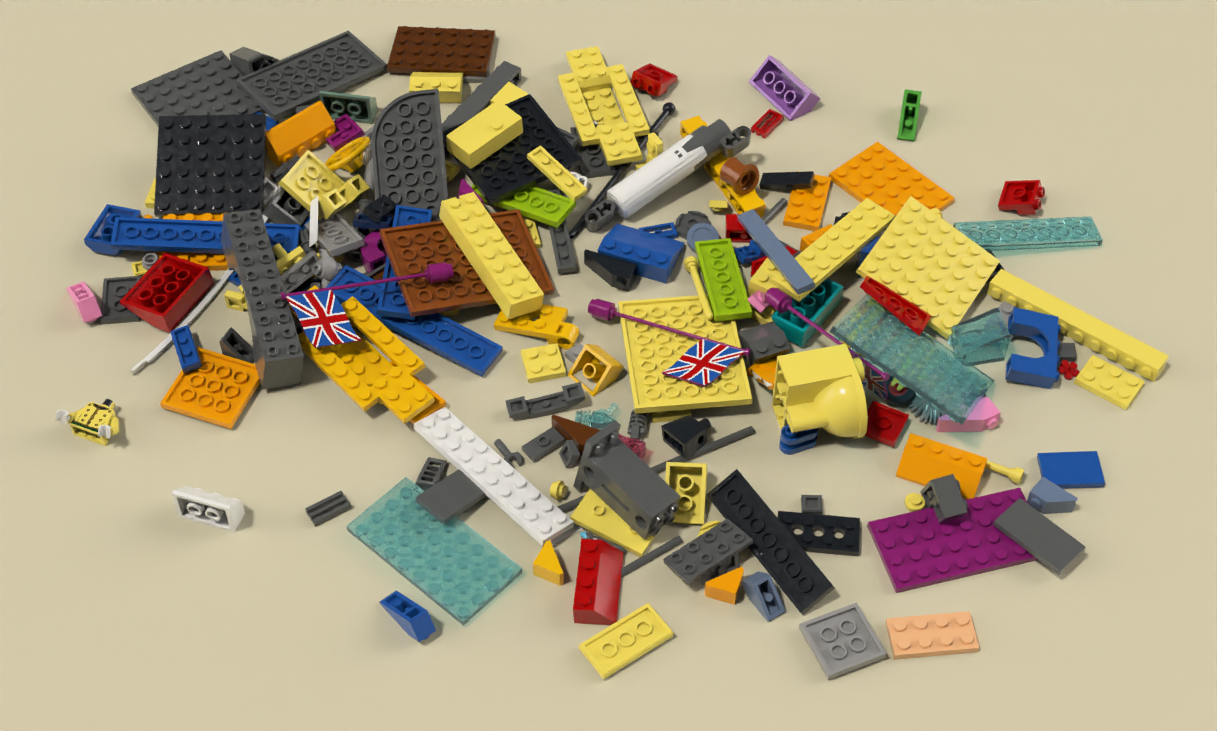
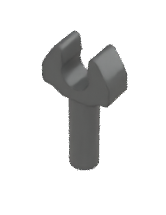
M497 439L494 442V445L504 456V460L513 467L511 461H516L519 466H522V458L519 452L511 453L501 439Z

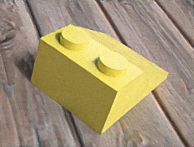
M666 462L665 482L681 496L678 503L679 508L674 514L675 519L671 523L704 525L708 469L706 463Z

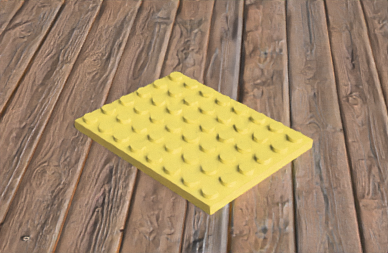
M698 295L618 302L619 313L741 348L735 319L714 321V317L710 320L707 319ZM620 317L635 414L752 404V395L743 356L733 362L717 380L706 387L663 375V371L674 365L688 349L701 340Z

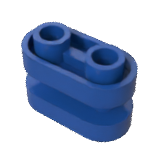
M789 425L784 426L781 429L779 443L781 452L792 455L813 448L817 443L819 428L792 433Z

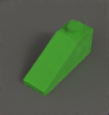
M904 90L897 139L915 141L921 91Z

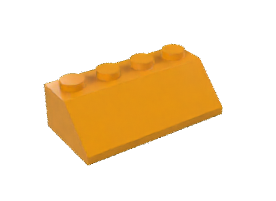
M321 101L316 102L266 131L268 158L278 167L281 166V163H286L296 155L301 158L307 150L311 152L326 143L328 137L336 133L335 123Z
M910 433L896 477L926 486L932 479L954 474L955 479L960 483L961 496L967 500L975 497L988 458Z

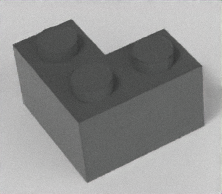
M954 474L932 479L920 491L925 499L926 509L934 508L939 524L962 518L967 513V502L961 496L960 483L955 479Z

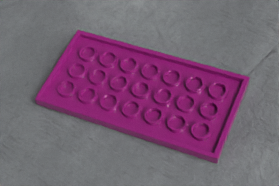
M1021 488L967 499V513L962 518L940 524L933 507L869 521L867 527L895 592L900 593L1037 561L1036 557L993 525L994 521L1019 498L1028 503Z

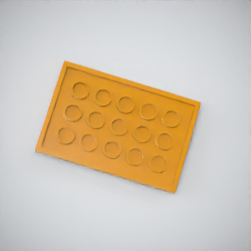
M878 141L829 173V177H832V182L860 203L868 198L894 215L898 214L910 196L928 209L938 208L940 212L954 203L955 197Z

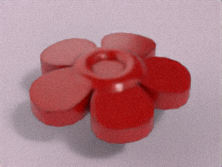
M1067 360L1061 361V366L1058 368L1059 373L1065 374L1064 378L1067 380L1077 377L1080 373L1076 369L1078 365L1075 362L1069 364Z

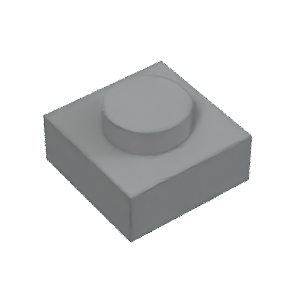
M578 342L565 352V357L574 364L584 346Z

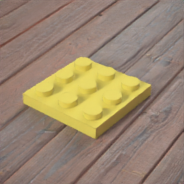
M307 150L278 184L310 212V203L318 196L319 201L323 195L335 188L338 190L345 182L312 152ZM318 211V219H321L323 216Z

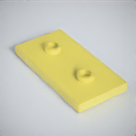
M589 489L570 517L575 524L624 547L627 551L639 557L643 556L655 537L649 536L644 540L591 489Z
M647 603L579 644V650L604 680L673 637V631L652 606Z

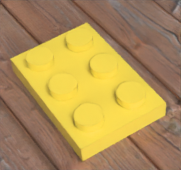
M1092 355L1074 381V384L1124 410H1127L1145 383L1144 380Z

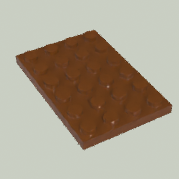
M398 26L387 64V72L463 73V76L486 77L496 37L495 30Z

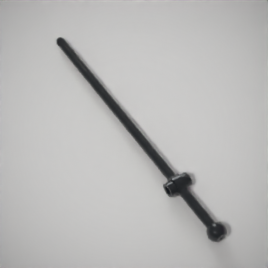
M671 102L663 105V112L651 126L650 134L655 132L659 137V133L656 131L668 116L675 113L676 107ZM648 135L639 136V138H642L638 143L640 150L648 143ZM632 162L624 163L619 167L569 232L570 239H573L584 226L587 211L604 200L607 196V191L617 183Z

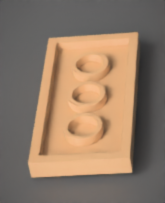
M970 611L886 618V628L894 660L979 651V644Z

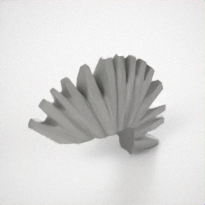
M915 395L913 400L907 405H910L908 408L911 409V413L916 412L914 417L921 415L919 421L922 422L924 420V423H927L929 420V424L932 421L936 424L940 415L943 416L946 413L957 410L953 405H959L961 402L947 397L941 403H936L924 395Z

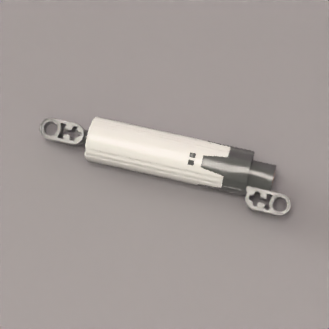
M718 119L708 127L700 126L607 191L608 200L600 202L585 214L586 229L589 232L599 231L614 220L615 212L621 217H630L720 153L726 158L734 157L749 146L751 139L750 128L740 126L731 132L727 124L721 119Z

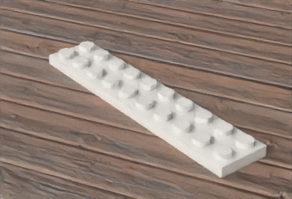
M446 407L414 423L415 431L457 469H460L540 545L543 546L546 541H552L573 528V520Z

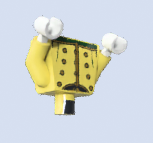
M106 399L102 405L89 402L85 407L72 413H68L65 410H58L56 412V421L61 420L63 425L69 423L73 435L106 446L110 437L119 433V420L113 410L115 403L110 399Z

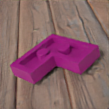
M345 114L333 121L338 132L328 137L326 142L336 152L349 142L365 134Z

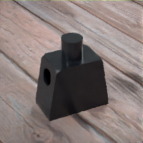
M691 415L684 416L661 426L663 441L687 459L707 443V430L711 429V423L707 418L698 422Z

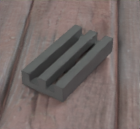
M339 491L305 508L316 527L351 509V504L347 501L343 492Z

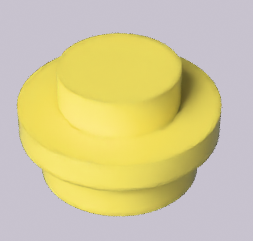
M558 480L552 483L550 496L555 498V500H562L566 496L567 486L564 481Z
M911 493L906 496L904 503L910 512H914L924 508L925 499L918 493Z

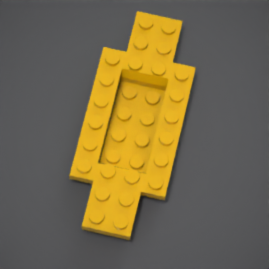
M314 285L309 290H315L319 288L316 285ZM353 296L341 304L350 324L352 323L397 367H394L354 328L353 330L361 341L315 348L310 343L304 331L298 335L303 353L364 412L378 402L380 405L384 404L405 424L435 402L434 397L413 378L415 374L425 368V363ZM289 304L292 316L300 323L296 313Z

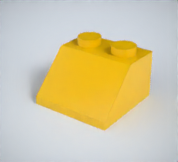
M585 344L567 376L576 383L581 382L573 374L582 369L583 375L586 378H591L597 384L592 391L581 382L582 388L594 397L617 379L624 366L598 345Z

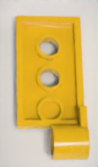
M542 304L540 310L512 319H507L501 310L493 324L495 330L545 338L548 344L558 343L559 347L566 350L574 346L580 333L577 326L564 322L568 315L567 308Z

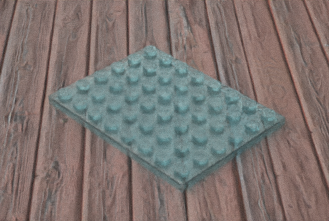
M869 294L864 296L830 330V333L837 340L845 342L850 346L851 350L865 356L868 362L882 368L884 373L887 372L890 376L899 380L902 386L909 387L916 392L918 397L926 399L932 403L935 409L943 411L949 415L952 421L959 422L960 424L964 423L995 381L924 331H922L920 336Z

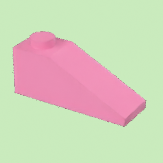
M84 281L66 288L84 323L94 322L98 320V317L102 316L94 294Z
M986 396L939 417L936 431L982 432L987 429H993L998 425L1001 412Z

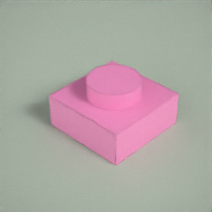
M760 290L747 299L760 313L770 306L765 300V293Z

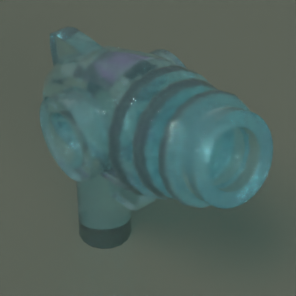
M612 403L607 410L593 411L592 415L591 410L588 411V414L587 411H584V414L582 410L577 411L575 422L584 425L586 423L587 426L590 424V427L602 430L614 421L612 416L618 409V405Z

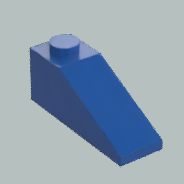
M397 590L380 601L381 606L416 641L421 642L436 631L428 611Z

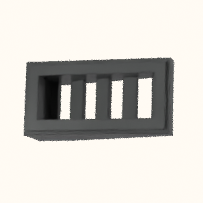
M428 457L416 480V491L424 492L440 482L447 466V461Z

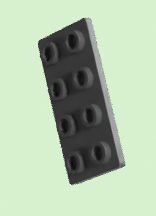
M726 519L668 555L663 561L687 584L701 577L702 585L705 586V582L739 568L738 553L753 544V539L729 519Z

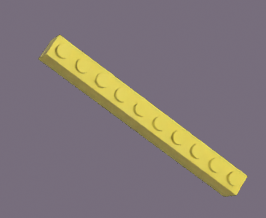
M1003 269L990 281L988 295L1001 302L1006 301L1020 309L1057 316L1058 325H1060L1059 333L1123 365L1144 378L1154 382L1165 368L1168 355Z

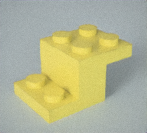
M766 258L750 279L748 298L758 290L766 294L768 289L772 287L777 288L770 282L771 277L778 272V269L769 258ZM750 303L752 309L751 319L762 324L773 321L772 315L776 312V309L769 306L760 313Z

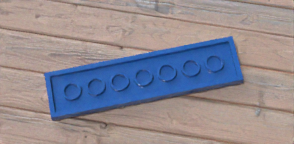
M396 205L392 227L431 222L432 210ZM387 256L383 279L395 278L396 276ZM398 282L382 283L377 315L415 320V317L410 316Z

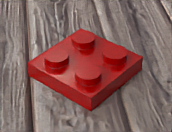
M872 401L867 411L868 423L865 436L894 447L909 419V415Z

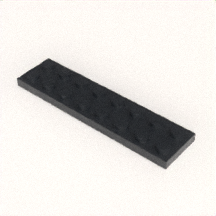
M738 469L706 494L725 519H729L753 539V544L748 546V548L802 615L835 589Z

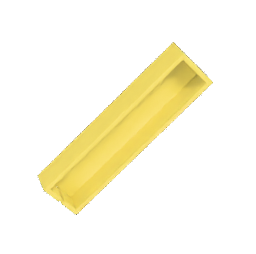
M472 192L459 196V199L454 197L441 201L440 219L507 319L540 310L544 293L476 194Z

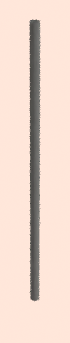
M749 426L708 443L687 459L680 455L653 466L651 469L655 473H660L666 470V462H686L753 434L754 428ZM584 496L557 507L562 512L574 509L580 504Z

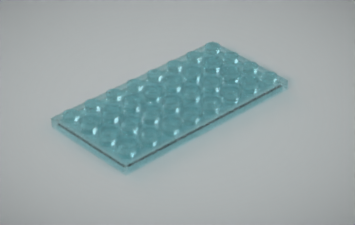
M405 477L348 524L347 531L464 626L522 574V568L458 517L453 518L446 524H442L415 502L416 497L424 491Z

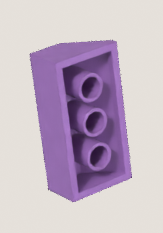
M770 55L749 81L791 121L810 112L821 99L780 60Z

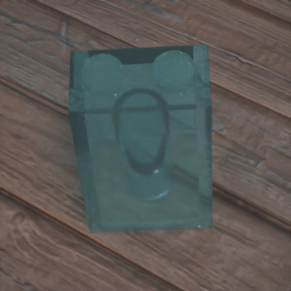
M994 308L951 327L952 334L948 336L949 346H952L954 358L956 361L958 360L961 368L1005 360L1011 336L999 308Z

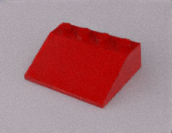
M164 253L119 302L155 328L170 333L209 290L214 281L209 267Z

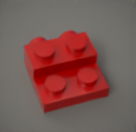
M649 63L633 71L630 83L635 88L645 90L653 96H660L667 92L669 85L677 82L678 76Z
M1040 180L1005 181L998 203L999 210H1017L1018 215H1034L1037 210L1041 209L1040 198L1045 197V188L1042 187Z

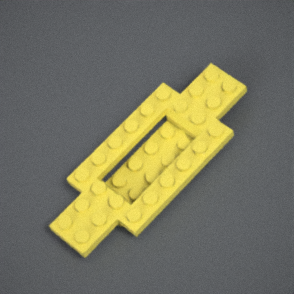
M598 46L567 51L566 58L572 73L558 75V83L582 146L598 144L603 151L608 166L642 160V153L635 137L650 134V128L623 64L606 67ZM611 85H612V87H613V89H614V92H615V94H616V97H617V99H618V102H619V104H620V107H621V109H622V112H623V114H624V116H625V119H626L627 123L624 122V119H623V117H622V114H621V112H620V109H619V107H618V104H617V102H616V99H615V97H614V95H613V92H612V90H611ZM593 120L596 121L597 124H599V125H597L596 128H595V125H594V123H593Z

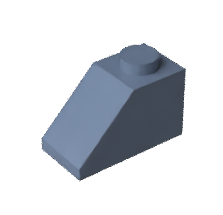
M1042 477L1030 491L1027 502L1043 514L1070 513L1074 510L1078 498L1045 477Z
M757 571L741 581L749 600L767 621L785 612L770 574Z

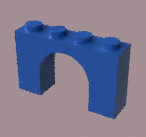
M1016 307L1013 308L1008 317L1007 333L1033 339L1042 348L1044 356L1031 358L1011 354L1006 363L1005 380L1050 389L1053 383L1058 381L1059 371H1057L1060 357L1057 355V351L1060 346V340H1058L1060 325H1058L1057 316Z

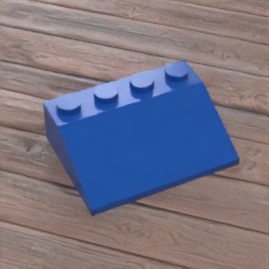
M616 224L604 236L598 248V253L637 264V276L666 284L684 248L685 242Z

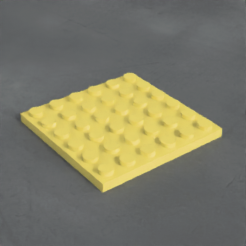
M910 196L856 270V273L864 279L866 276L873 278L930 314L931 318L927 325L948 339L1000 261Z

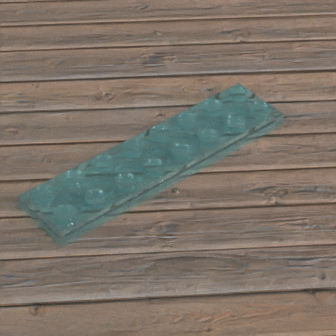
M1092 217L957 222L953 225L954 228L986 251L1101 246L1103 241Z

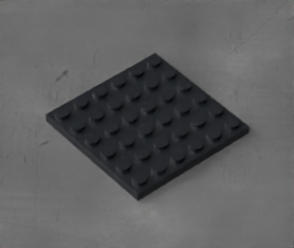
M531 94L505 104L522 117V134L472 169L452 155L489 205L549 179L527 159V154L540 145L567 170L583 164L581 156ZM465 122L456 125L452 128H449L445 131H442L443 143L446 146V148V135L454 131L456 128H458Z
M266 115L159 116L154 204L155 217H163V215L168 214L185 215L188 213L193 215H203L205 213L222 214L258 209L261 210L263 215Z

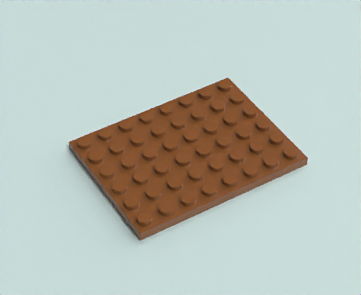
M519 209L490 213L489 215L534 278L544 296L552 295L554 287ZM442 220L380 229L379 235L396 277L424 273L427 265L446 262L452 265L453 278L449 279V281L430 283L425 277L397 281L411 317L497 303Z

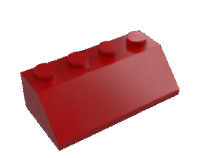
M581 539L573 604L574 623L612 625L617 622L624 552L604 540Z

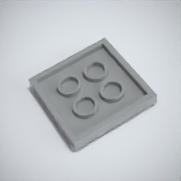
M857 603L805 621L799 625L800 631L828 680L886 658V651Z

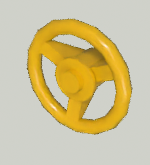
M364 136L349 142L332 154L325 162V165L331 171L342 168L348 170L349 173L354 172L363 165V152L371 143L370 138Z

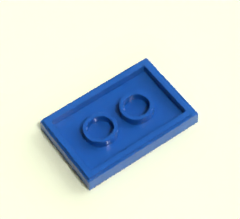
M1097 451L1037 454L1041 478L1045 477L1062 489L1104 487L1105 485Z

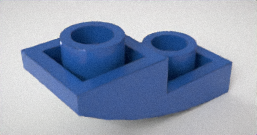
M750 240L749 246L734 248L736 258L742 264L751 263L766 256L754 240Z

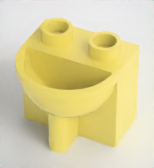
M846 344L777 356L772 408L780 429L789 425L792 433L823 428L827 432L840 437L857 439L865 436L868 416L865 393L861 382L865 377L864 367L859 357L852 359Z

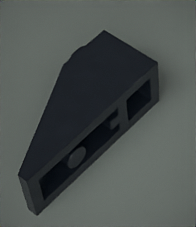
M585 249L584 264L610 286L629 292L637 277V264Z

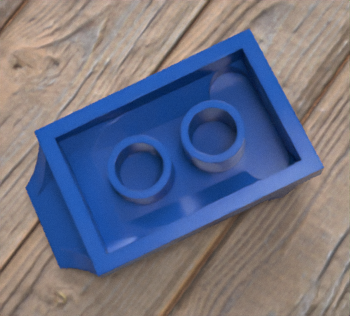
M107 204L84 238L85 245L94 252L109 255L121 254L124 250L111 249L110 246L115 217L139 218L141 211Z

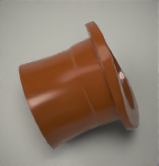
M733 157L723 164L720 171V179L732 185L733 191L737 195H745L757 186L759 170L754 164L745 165Z

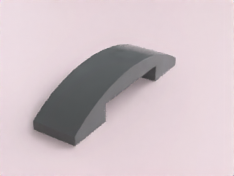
M578 382L562 386L563 391L529 400H525L524 396L506 400L509 417L514 419H531L567 410L585 400L582 384Z

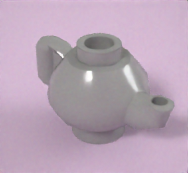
M320 249L319 255L321 259L314 264L313 273L322 281V288H326L342 270V266L330 257L327 250Z

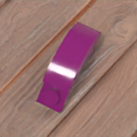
M377 229L365 237V245L361 246L363 266L367 273L386 263V255L384 254L386 250L379 235L380 231Z

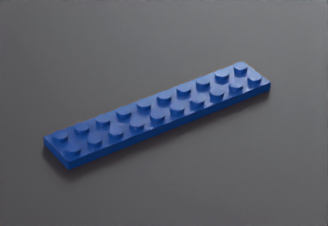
M115 217L110 246L111 249L224 254L221 244L223 221ZM265 223L271 247L279 243L287 253L298 247L300 225Z
M345 265L326 288L375 280ZM382 283L332 291L341 303H344L353 296L383 325L480 376L484 375L502 352L503 346L439 313L415 316V320L377 315Z

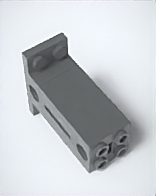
M614 420L586 440L573 487L578 491L584 487H589L637 534L646 540L649 536H655L662 526H668L675 519L674 514L679 508L678 503L681 496L618 438L621 425Z

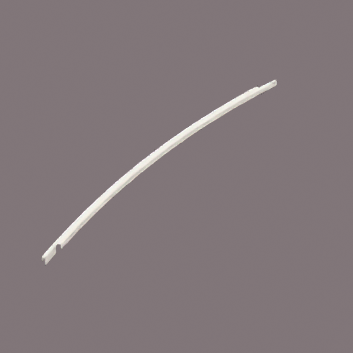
M263 215L264 223H267L269 218ZM227 269L206 297L176 329L190 325L217 295L235 270ZM171 334L131 369L133 375L144 367L145 361L149 364L173 342Z

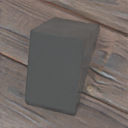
M232 327L229 328L219 341L222 354L252 363L254 360L253 347Z

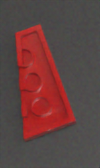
M866 276L860 285V288L866 294L874 298L920 336L931 318L930 314L869 276Z

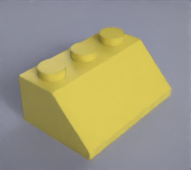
M413 72L410 76L409 92L438 89L440 103H461L463 73Z

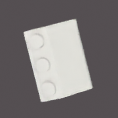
M188 486L175 489L172 492L178 516L181 518L235 532L245 514L242 501L236 498H227L218 493H209L200 488Z

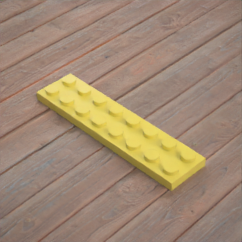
M866 198L796 256L795 260L814 281L816 288L885 230L896 215ZM779 271L771 277V284L798 302L815 289L813 288L798 295Z

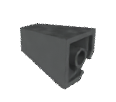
M246 47L229 53L231 62L243 76L279 61L277 58Z

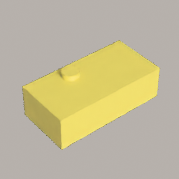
M497 100L446 135L447 151L472 169L523 133L522 117Z

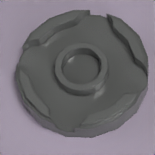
M688 211V213H682L678 216L675 228L678 235L686 240L687 233L693 225L698 223L711 225V221H709L708 216L704 213Z

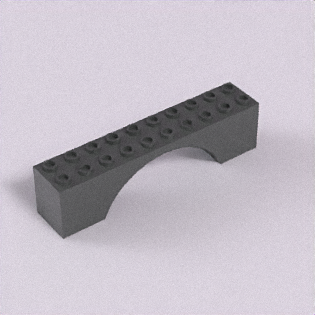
M261 210L223 213L221 244L228 269L236 271L244 291L252 333L253 357L262 389L300 384L304 355L287 300H281L280 293H285Z

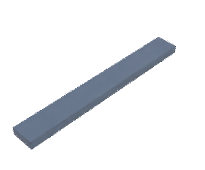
M754 209L737 215L739 223L798 295L815 288L814 281Z

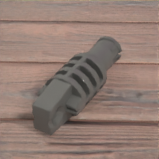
M634 409L631 412L627 433L630 434L631 444L639 445L641 435H645L648 413L635 414Z

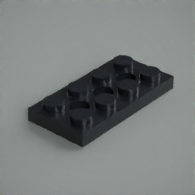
M778 511V519L805 552L847 556L859 555L860 518ZM800 529L803 533L795 534L792 530ZM820 531L823 535L815 536L813 532ZM838 532L843 534L844 537L836 538L833 534Z

